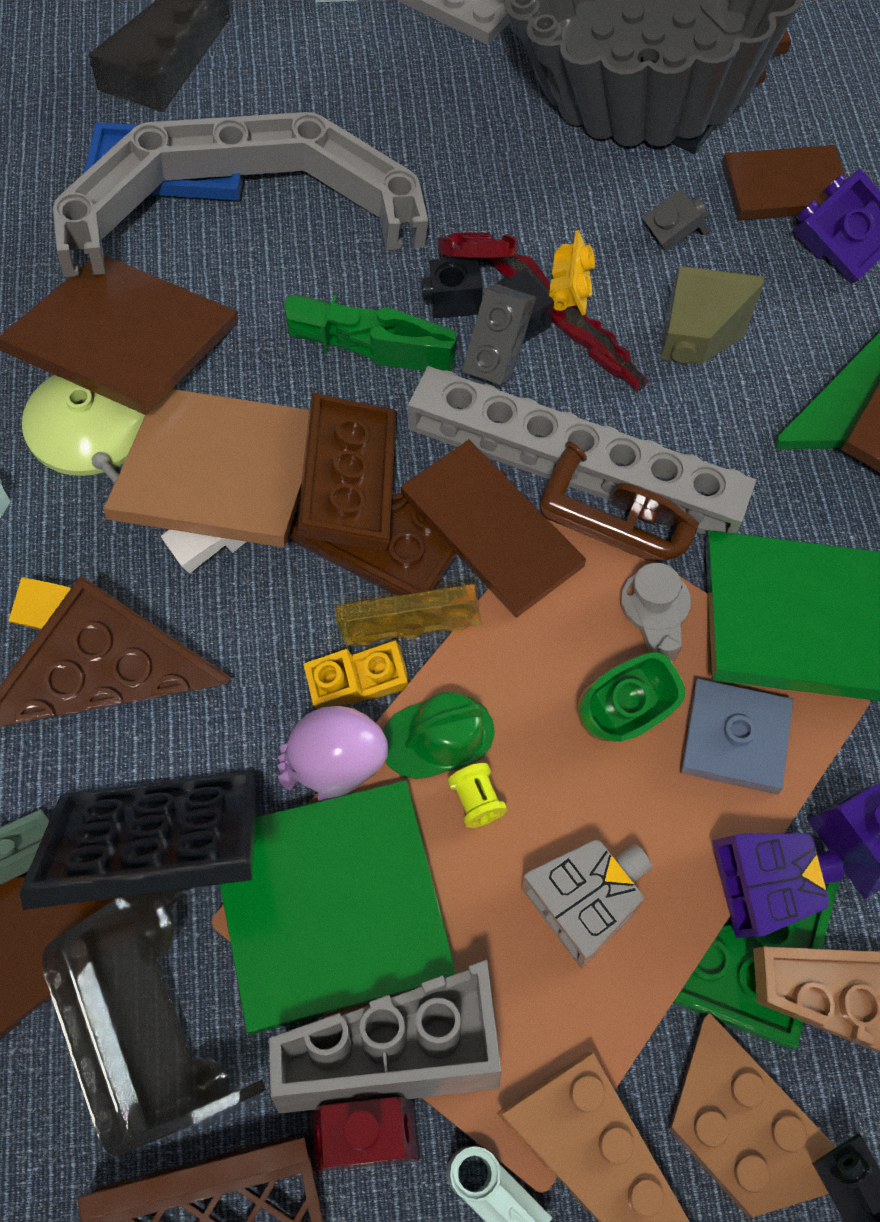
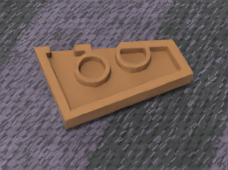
M785 947L753 948L757 1004L880 1053V952Z

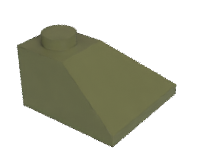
M679 266L664 319L661 359L673 360L679 363L703 364L745 336L764 285V277Z

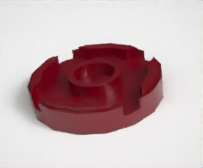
M486 232L452 233L448 237L443 234L438 237V253L446 256L498 258L514 256L518 252V239L509 234L502 235V240H494V236Z

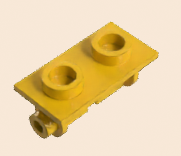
M579 230L575 231L574 243L562 244L554 252L552 269L554 278L551 279L549 296L554 300L553 308L555 310L562 311L567 307L577 305L583 316L586 315L587 298L592 296L590 270L595 268V256L591 245H585Z

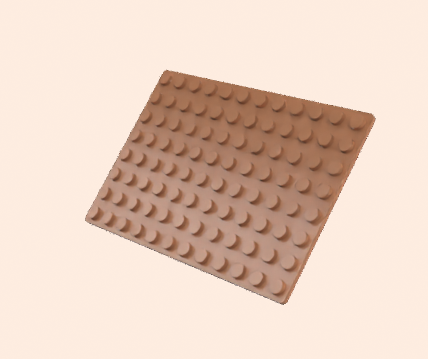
M550 521L552 525L586 558L585 567L517 618L487 589L376 722L383 731L386 723L399 711L424 702L442 692L459 693L474 698L482 704L493 719L495 735L488 752L483 758L469 765L421 779L400 776L389 768L385 761L375 775L348 793L352 794L407 781L456 974L468 970V966L487 960L501 1065L500 1088L497 1090L425 1097L422 1099L479 1146L491 1152L500 1163L539 1193L548 1191L557 1179V1176L535 1156L525 1141L502 1120L497 1112L587 1052L594 1053L614 1090L617 1088L730 917L712 840L738 834H784L871 701L713 681L708 593L680 577L691 595L690 611L685 621L681 624L682 647L677 659L672 662L685 686L686 694L683 702L670 716L638 737L622 742L601 741L590 736L582 727L576 711L578 699L590 683L608 670L635 657L649 653L640 628L635 627L624 614L621 607V593L627 580L636 574L638 570L647 564L658 562L644 560L553 521ZM634 583L630 586L627 592L629 596L633 595L635 592ZM697 679L793 699L783 789L779 794L680 773L694 685ZM477 763H487L491 769L489 780L499 801L505 802L508 810L504 816L490 824L478 828H466L463 818L466 816L465 810L457 791L450 789L447 783L448 778L464 767ZM317 793L308 804L318 802ZM594 840L602 842L613 857L619 855L632 844H636L645 852L652 864V870L634 882L642 893L644 900L636 913L600 952L581 969L521 889L523 877L529 871ZM223 904L213 916L212 926L216 932L230 942ZM369 1004L322 1016V1018L324 1019L340 1013L342 1016L353 1011L359 1010L361 1008L369 1006Z

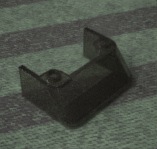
M192 888L115 899L47 944L43 952L42 966L44 976L97 1136L104 1149L113 1156H120L187 1128L266 1091L263 1080H259L231 1093L228 1075L220 1064L208 1056H203L193 1061L191 1059L156 959L168 952L174 934L172 920L166 913L164 906Z

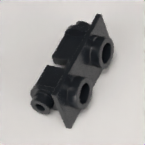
M858 1133L814 1161L812 1165L844 1222H880V1169L862 1136Z

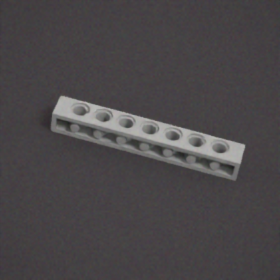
M427 366L408 404V430L456 447L469 439L487 458L550 479L559 457L566 449L565 443L572 442L585 451L587 460L579 463L569 483V487L606 500L610 499L619 483L643 488L675 503L699 522L696 532L705 535L708 534L709 530L737 534L757 480L745 476L738 470L725 469L702 461L695 455L682 454L664 448L654 441L635 438L621 433L613 427L601 426L580 419L570 412H560L540 405L532 399L520 398L499 391L492 385L479 384L459 377L451 371H442ZM614 463H621L625 466H618ZM656 477L664 478V479H666L667 481H661V480L657 479ZM698 491H699V492H704V493L708 494L709 496L701 495L700 493H698Z

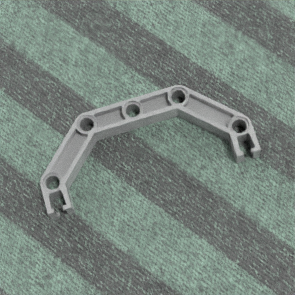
M312 112L158 121L139 124L58 196L53 205L56 248L63 277L79 275L78 265H73L71 250L84 249V253L89 254L94 275L105 274L102 239L163 181L223 177L232 176V174L237 173L251 175L305 171L379 217L386 251L401 248V239H398L400 224L406 222L411 224L414 233L413 247H425L428 217L420 182L412 171L323 116Z

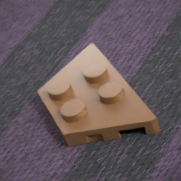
M710 1013L707 1014L699 1023L698 1037L691 1060L688 1061L682 1080L683 1087L679 1101L675 1103L668 1129L748 1218L827 1195L828 1192L812 1163L836 1148V1146Z

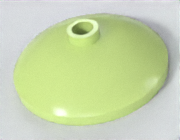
M53 375L40 384L28 399L22 416V432L32 454L48 468L68 475H95L104 473L102 469H97L92 464V457L97 452H103L109 457V464L113 469L124 464L145 415Z

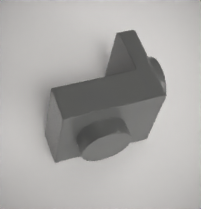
M682 187L643 216V219L665 251H668L698 227L704 236L711 232L704 220L710 215L707 208L698 196L690 200Z

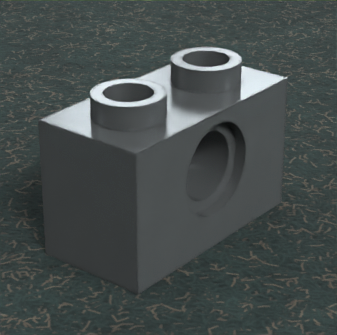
M499 284L485 288L462 372L499 385L512 378L536 300L535 296Z

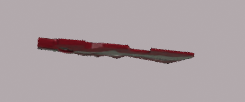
M514 255L487 258L504 277H511L525 269L549 295L550 282L531 256ZM577 305L567 307L562 311L553 308L551 322L572 340L586 347L589 350L588 356L613 376L624 379L636 392L646 386L648 379L632 364L629 351L617 344L614 334L602 328V322L592 320L587 315L582 316Z

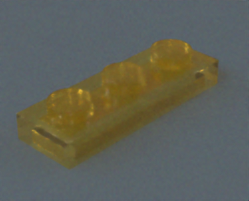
M474 584L335 605L336 623L345 645H369L377 640L397 637L415 638L423 633L443 630L461 631L469 626L482 625Z

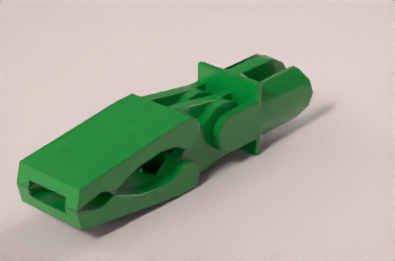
M290 295L285 300L284 309L288 334L323 343L324 353L328 352L331 345L370 358L374 364L421 371H425L427 366L442 371H452L455 367L456 331L387 307L373 310L338 304L337 295L333 296L331 303L301 295Z

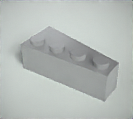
M487 960L470 965L468 970L447 978L440 976L423 982L422 987L390 998V995L370 1001L369 1006L342 1016L338 1013L269 1038L271 1099L278 1113L316 1110L319 1106L391 1097L416 1099L499 1089L501 1065Z

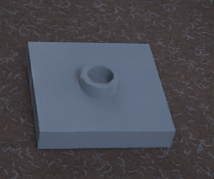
M697 679L694 685L680 773L779 794L783 789L793 699Z

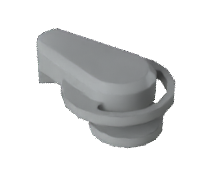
M663 563L647 564L627 580L621 593V607L626 618L635 627L640 628L648 652L663 653L673 662L677 659L682 647L681 624L685 621L690 611L691 595L686 584L672 567ZM634 583L635 592L633 595L629 596L627 592L630 586Z

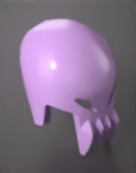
M330 706L314 710L306 714L292 728L288 743L280 746L282 755L278 756L280 764L277 765L280 771L278 775L279 782L285 789L291 790L298 781L302 785L317 791L318 802L344 796L379 771L388 755L387 739L379 725L366 714L355 709L343 706Z

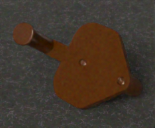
M572 442L565 443L566 449L559 457L540 501L541 512L547 519L647 561L678 558L688 550L698 529L699 522L667 498L631 484L619 483L609 501L619 509L628 512L626 520H622L564 496L579 463L587 460L586 454ZM637 518L650 524L658 523L676 527L671 541L634 527Z

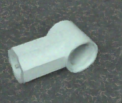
M476 1146L463 1147L450 1158L446 1172L448 1184L454 1193L459 1195L484 1222H550L552 1220V1216L499 1164L495 1156L485 1148ZM475 1155L484 1161L488 1174L487 1180L482 1187L470 1191L461 1185L458 1171L463 1160Z

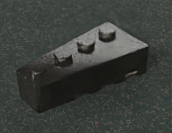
M155 0L88 54L98 91L164 112L230 20L228 0Z

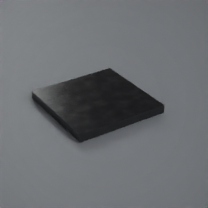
M251 770L60 795L19 892L23 910L252 880L259 792L257 771Z

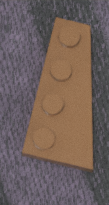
M585 1053L497 1112L502 1120L525 1141L535 1156L570 1190L569 1193L579 1204L589 1211L598 1222H690L594 1053Z

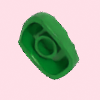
M650 652L626 661L600 675L583 691L578 699L576 711L582 727L590 736L601 741L622 742L646 733L670 716L683 702L686 694L685 686L677 669L666 655Z

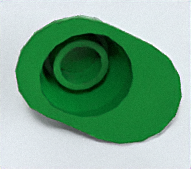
M455 692L439 693L424 702L399 711L386 723L383 729L388 742V755L385 761L388 767L400 776L412 779L433 777L469 765L483 758L491 748L495 735L493 719L487 709L474 698Z

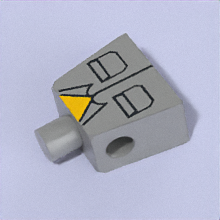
M594 840L529 871L523 877L521 889L582 969L639 909L644 897L634 882L651 871L652 864L645 852L636 844H632L619 855L613 857L602 842Z

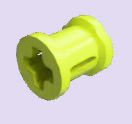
M477 763L464 767L448 778L447 783L450 789L457 791L465 810L466 816L463 818L466 828H478L490 824L504 816L508 810L505 802L499 801L489 780L491 769L487 763Z

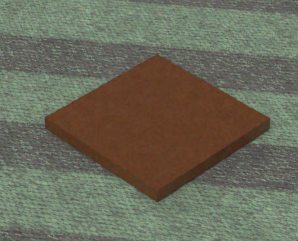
M103 255L105 274L94 275L91 261H88L79 269L78 276L69 277L0 335V351L147 415L237 324L238 311Z

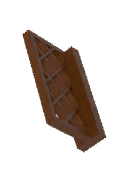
M307 1131L90 1188L77 1198L81 1222H143L137 1217L156 1213L151 1222H159L167 1209L181 1206L200 1219L199 1222H221L212 1216L211 1212L222 1194L237 1191L256 1204L245 1222H253L261 1208L282 1222H300L308 1208L311 1222H324L311 1161ZM301 1173L306 1198L295 1217H292L266 1199L278 1179ZM269 1182L261 1196L248 1188ZM213 1197L206 1210L193 1203Z

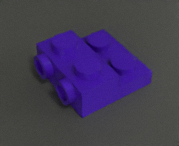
M860 168L848 178L840 174L823 190L828 197L821 204L813 200L796 216L801 223L793 230L818 259L826 255L851 284L858 281L880 259V190Z

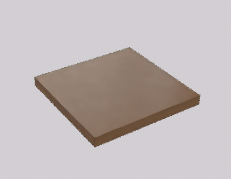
M171 389L145 415L105 504L104 512L106 519L285 548L300 500L309 410Z

